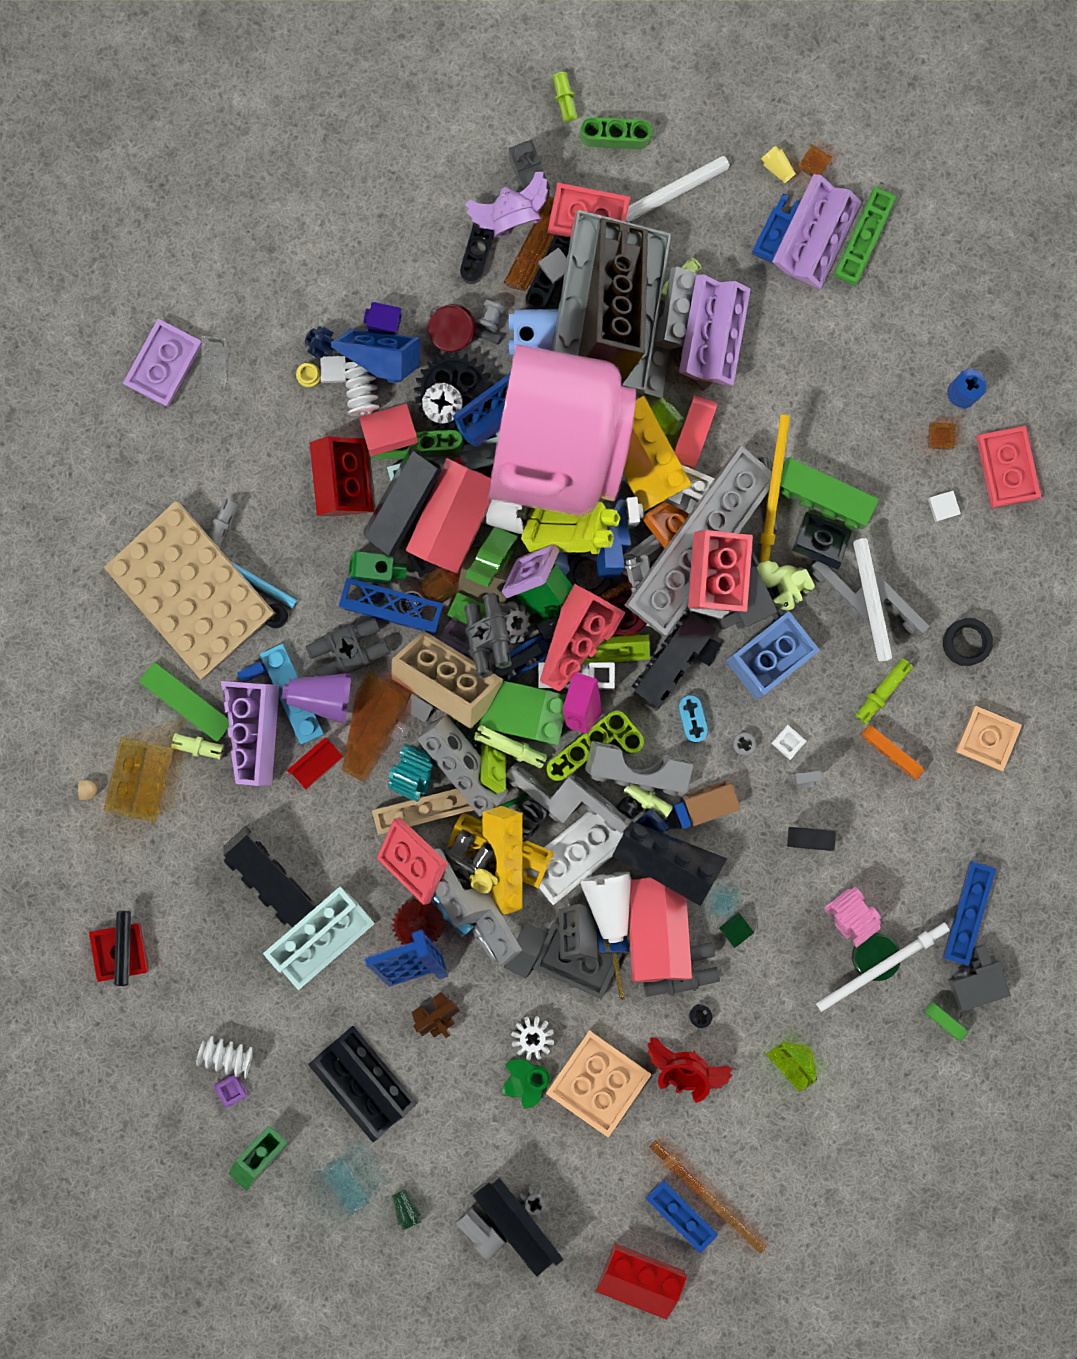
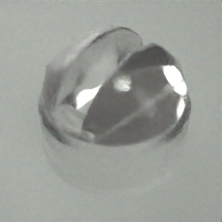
M398 720L390 738L403 742L409 738L410 728L407 724Z

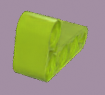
M613 711L594 725L588 734L584 733L553 758L547 765V774L552 780L561 781L584 764L588 759L591 747L590 734L594 731L602 733L604 736L603 743L608 744L615 739L619 746L630 754L641 750L644 739L623 712ZM612 716L621 717L623 720L622 728L617 730L611 728L609 725L610 718ZM634 735L638 738L639 745L636 749H629L626 746L625 739L627 736ZM580 747L583 749L584 758L581 761H574L570 757L572 748ZM565 754L568 762L574 765V767L569 769L567 765L562 770L563 776L560 777L558 774L553 776L551 773L553 771L552 765L554 763L556 765L562 764L564 760L561 757Z

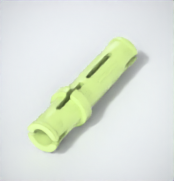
M483 725L477 729L482 734L475 733V740L512 755L519 762L525 761L539 769L544 765L540 760L546 762L547 755L545 753L530 748L525 742L519 743Z

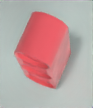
M694 395L674 452L681 465L695 470L718 405L717 402Z

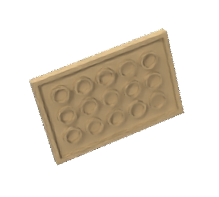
M179 501L171 504L104 567L200 680L206 678L276 614Z

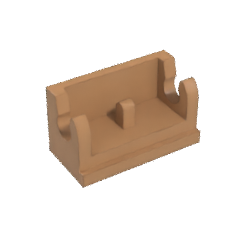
M729 780L682 796L693 826L741 810L733 784Z

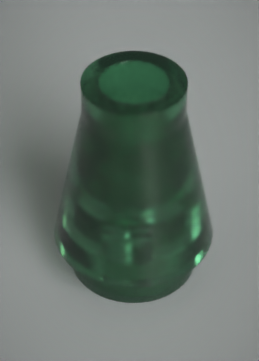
M406 1190L392 1195L397 1224L401 1225L402 1230L421 1223L419 1217L421 1214Z

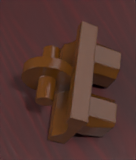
M441 992L431 1000L437 1009L431 1014L427 1012L424 1006L412 1011V1016L416 1023L413 1027L422 1036L429 1032L434 1038L441 1033L445 1038L451 1036L448 1028L455 1024L451 1017L460 1012V1009Z

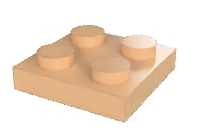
M973 706L955 753L996 770L1004 771L1022 725L978 706Z

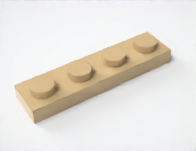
M453 789L422 797L418 802L410 800L372 810L377 833L380 835L388 833L394 818H402L411 827L469 812L474 809L458 789Z

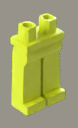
M598 502L596 508L584 516L532 507L529 514L530 520L526 522L521 539L530 553L555 544L560 550L559 552L590 551L592 554H599L602 547L612 546L613 534L611 530H607V527L618 526L620 516L616 510L606 509L603 502Z

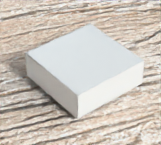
M345 356L320 358L322 383L347 382L345 377L346 369L344 368V364H346Z
M954 491L928 499L935 522L961 514Z
M786 725L771 744L791 760L806 743V740L789 725Z

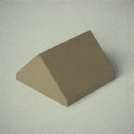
M470 548L461 569L457 592L481 603H484L483 596L489 593H496L499 595L500 604H505L507 598L502 593V589L516 560L510 559L502 572L495 576L491 585L487 588L465 578L467 570L472 566L479 550Z

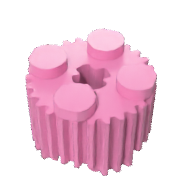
M854 887L852 890H845L825 906L824 909L828 915L831 913L834 915L835 926L846 939L852 937L853 945L858 947L881 928V916L874 907L868 908L862 901L865 899L864 896Z

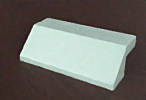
M340 886L263 954L279 973L283 972L292 984L300 990L370 929L375 922L359 903Z

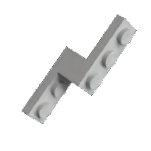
M677 266L672 267L670 270L663 317L657 318L644 396L656 399L663 397L669 352L671 349L684 346L696 272Z
M816 561L810 567L813 571L811 573L812 577L820 584L824 582L831 589L829 594L838 602L842 600L848 606L847 612L854 619L860 618L863 621L869 616L862 586L854 593L827 565ZM876 573L875 577L881 603L883 601L887 603L885 608L893 616L896 617L898 615L904 621L903 626L911 634H923L930 626Z
M517 762L506 773V776L509 778L508 781L512 786L524 790L528 794V798L538 802L548 810L547 814L555 821L560 820L564 823L581 801L585 803V808L590 813L598 814L605 820L606 826L613 831L617 830L622 833L631 821V819L574 772L555 794Z
M440 848L434 849L448 863ZM448 863L435 892L455 927L477 922L500 965L508 964L522 949L489 892L480 893L474 889L464 891Z

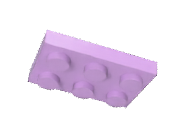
M157 319L123 384L169 408L203 342Z

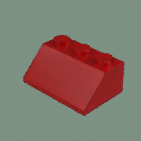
M327 436L309 442L317 516L336 517L374 512L366 440L362 438Z
M613 1243L596 1292L667 1320L679 1300L687 1276L682 1269Z

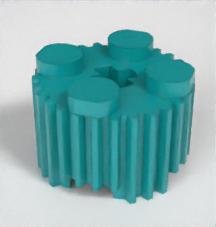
M405 743L399 754L401 761L398 766L394 764L389 772L388 779L390 781L388 787L391 791L418 802L420 800V793L426 794L433 779L431 778L433 774L432 767H437L438 765L427 751Z

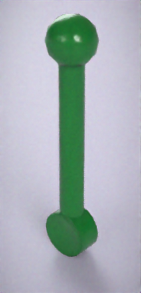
M522 793L519 798L499 806L508 808L529 800L528 794Z

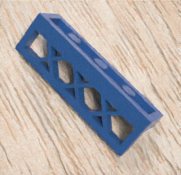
M511 372L453 415L462 438L475 447L479 446L501 428L506 396L501 395L504 388L509 385ZM489 399H493L490 407L487 410H482L484 403ZM473 413L471 421L464 425L462 419Z
M346 578L339 603L340 609L375 617L436 635L444 605L443 603ZM350 585L361 587L366 596L357 601L348 599ZM365 588H366V589H369V590H373V592H371V593L368 594V593L366 592ZM381 592L387 596L389 603L382 607L374 606L370 597ZM389 595H392V596H395V597H398V598H396V599H394V600L392 601ZM368 599L370 604L363 603V601ZM402 599L410 601L414 609L403 614L398 612L394 604ZM414 602L421 603V605L416 607ZM392 605L395 611L388 610L386 608ZM427 605L437 608L433 621L423 619L418 610ZM414 612H416L417 615H418V617H414V616H410V615L413 614Z

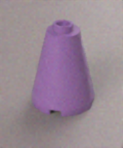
M344 673L289 679V684H284L282 699H287L286 704L346 724L352 674Z

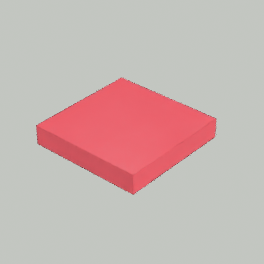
M407 403L359 417L370 457L418 443Z

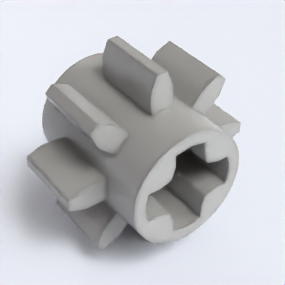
M529 1186V1193L527 1195L520 1194V1198L525 1201L521 1205L530 1216L531 1214L536 1215L539 1220L542 1211L549 1212L548 1206L544 1205V1203L550 1200V1196L543 1197L542 1187L538 1191H533V1188ZM535 1198H539L540 1206L535 1205L534 1208H531L529 1200L534 1201Z

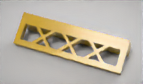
M462 813L453 828L447 848L452 847L461 830H467L474 835V839L465 855L474 859L482 844L485 842L489 843V841L483 836V821ZM530 841L522 842V881L539 889L554 852ZM494 853L488 866L496 870L497 861ZM532 868L539 871L538 877L535 878L528 875L525 869Z

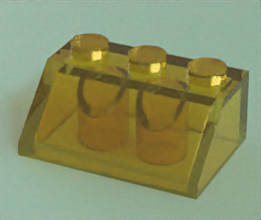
M121 737L103 810L130 818L156 822L157 815L160 812L163 790L166 787L168 769L172 762L173 748Z

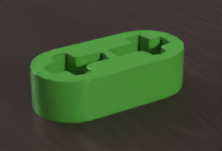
M932 1001L923 1011L959 1042L969 1033Z

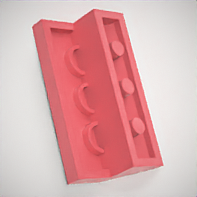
M446 458L441 469L442 471L437 478L405 551L459 574L492 501L488 499L491 478Z
M652 878L632 879L629 904L632 981L657 982L664 979H692L687 898Z

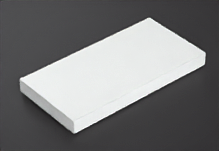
M588 811L544 847L554 852V855L546 869L539 889L552 905L580 884L581 880L587 878L613 857L612 854L624 832L620 833L617 830H611L606 826L605 820L602 817ZM532 868L525 869L528 875L535 878L538 877L539 871Z

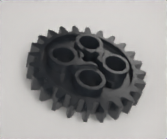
M457 351L453 358H450L449 354L445 352L444 360L435 356L436 364L428 361L429 370H420L424 378H416V382L421 387L414 388V392L421 395L415 398V402L423 403L422 398L426 390L434 384H438L436 379L442 374L449 376L450 379L447 384L453 386V372H458L457 389L461 392L462 401H473L492 387L494 382H486L491 377L490 372L482 373L485 365L482 364L477 367L476 357L469 362L467 353L460 359ZM465 376H471L474 378V382L470 386H464L461 383V379ZM443 392V396H441V399H445V392ZM487 400L484 403L482 410H487L485 406L490 407V400ZM423 404L419 406V412H424ZM473 413L462 419L464 425L471 421ZM426 414L424 415L425 421L429 420ZM455 420L448 423H440L441 431H444L447 426H450V430H455V427H457ZM432 421L431 423L432 427H435L438 424L434 421Z

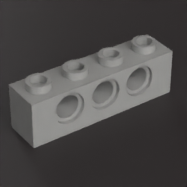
M447 714L429 724L417 738L419 743L479 816L483 815V811L497 807L508 793L506 788L505 791L497 794L481 783V756Z

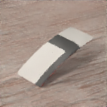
M682 493L664 501L684 510L688 514L691 513L697 504L695 500Z

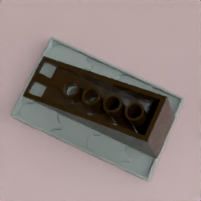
M577 210L572 225L552 351L612 363L621 375V386L636 389V394L643 395L646 391L671 233Z

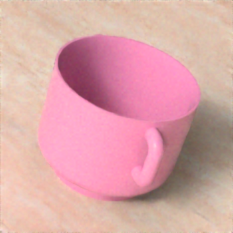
M516 344L488 499L576 516H584L591 513L596 508L599 499L615 501L630 439L636 389L621 386L619 370L607 361Z

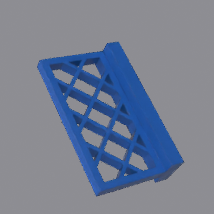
M422 930L412 933L414 940L412 943L364 958L366 966L389 987L433 973L439 980L449 977L442 952Z

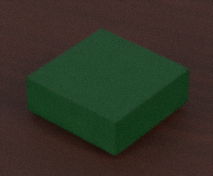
M739 912L719 927L734 948L754 934Z

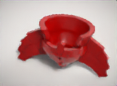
M650 1037V1043L647 1044L649 1048L647 1053L651 1057V1062L661 1070L658 1077L660 1090L665 1089L670 1083L676 1087L675 1091L678 1094H681L683 1090H694L691 1094L694 1102L698 1103L709 1095L710 1089H721L732 1078L731 1072L733 1069L729 1066H708V1063L695 1050L693 1052L683 1051L674 1053L666 1048L658 1038Z

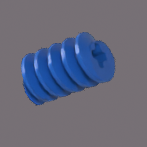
M964 370L950 383L947 390L948 398L957 407L969 408L986 393L987 381L978 370Z

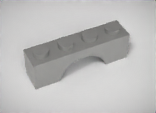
M592 741L585 770L592 775V779L606 782L608 778L616 780L615 783L623 786H630L631 783L639 784V788L654 791V788H660L666 794L678 795V792L687 793L693 764L687 759L663 755L650 768L642 770L632 769L625 764L622 750L616 745Z

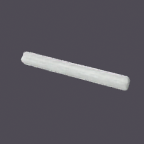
M721 156L629 205L626 221L630 222L728 170L730 165L727 158Z
M861 538L855 540L853 544L877 658L879 662L891 660L892 653L868 540Z

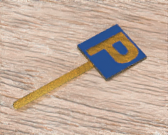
M596 928L599 954H612L619 997L621 1000H624L625 995L617 954L630 953L627 935L623 936V941L609 943L608 939L602 938L599 928Z

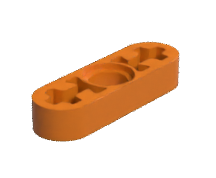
M867 725L860 734L863 739L885 757L888 755L890 761L917 781L925 770L921 765L874 727Z

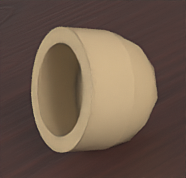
M79 780V800L92 799L97 794L96 784L89 780Z

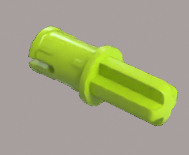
M558 72L552 77L557 93L555 99L560 105L563 120L570 123L577 119L573 101L575 95L570 89L567 73Z

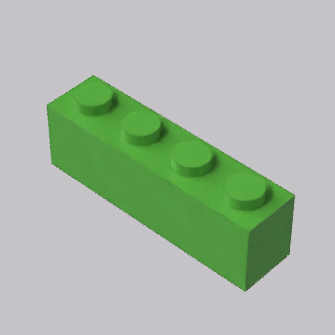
M790 457L783 464L779 490L780 496L790 499L792 496L800 500L799 504L808 509L816 507L822 510L823 516L835 520L837 517L845 521L844 525L853 530L864 529L867 526L879 500L878 498Z

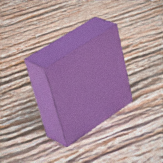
M235 1074L214 1085L225 1108L248 1096L241 1079L235 1077Z

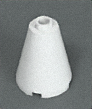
M492 500L482 523L517 534H523L526 522L530 520L529 514L531 510L528 506Z
M627 871L614 872L611 875L601 874L581 880V887L602 938L608 939L609 943L623 941V936L628 935L631 877L630 872Z

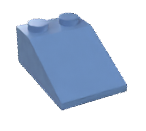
M788 611L726 659L725 662L755 700H757L814 656L820 649Z

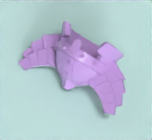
M535 172L530 184L520 193L512 191L507 187L502 188L499 197H497L493 204H480L470 199L465 203L469 208L467 214L473 218V222L480 225V228L494 230V238L509 235V229L531 221L535 224L541 222L542 218L537 213L547 201L545 198L549 190L546 189L547 179L543 178L544 172Z

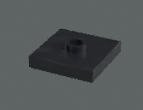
M806 512L792 551L838 570L842 564L852 531Z

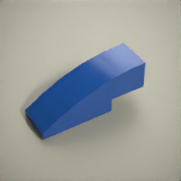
M619 499L613 507V510H616L620 516L618 526L607 527V530H611L613 534L612 546L602 547L597 555L598 578H618L625 568L623 555L631 543L624 499Z

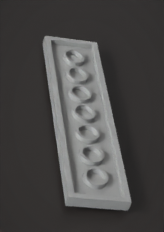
M742 445L738 446L625 603V606L659 634L666 636L689 602L694 532L710 530L739 533L769 491L772 471Z

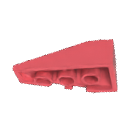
M575 584L562 606L540 682L560 692L572 679L573 674L580 670V665L588 656H594L599 644L604 639L607 641L610 639L626 612Z

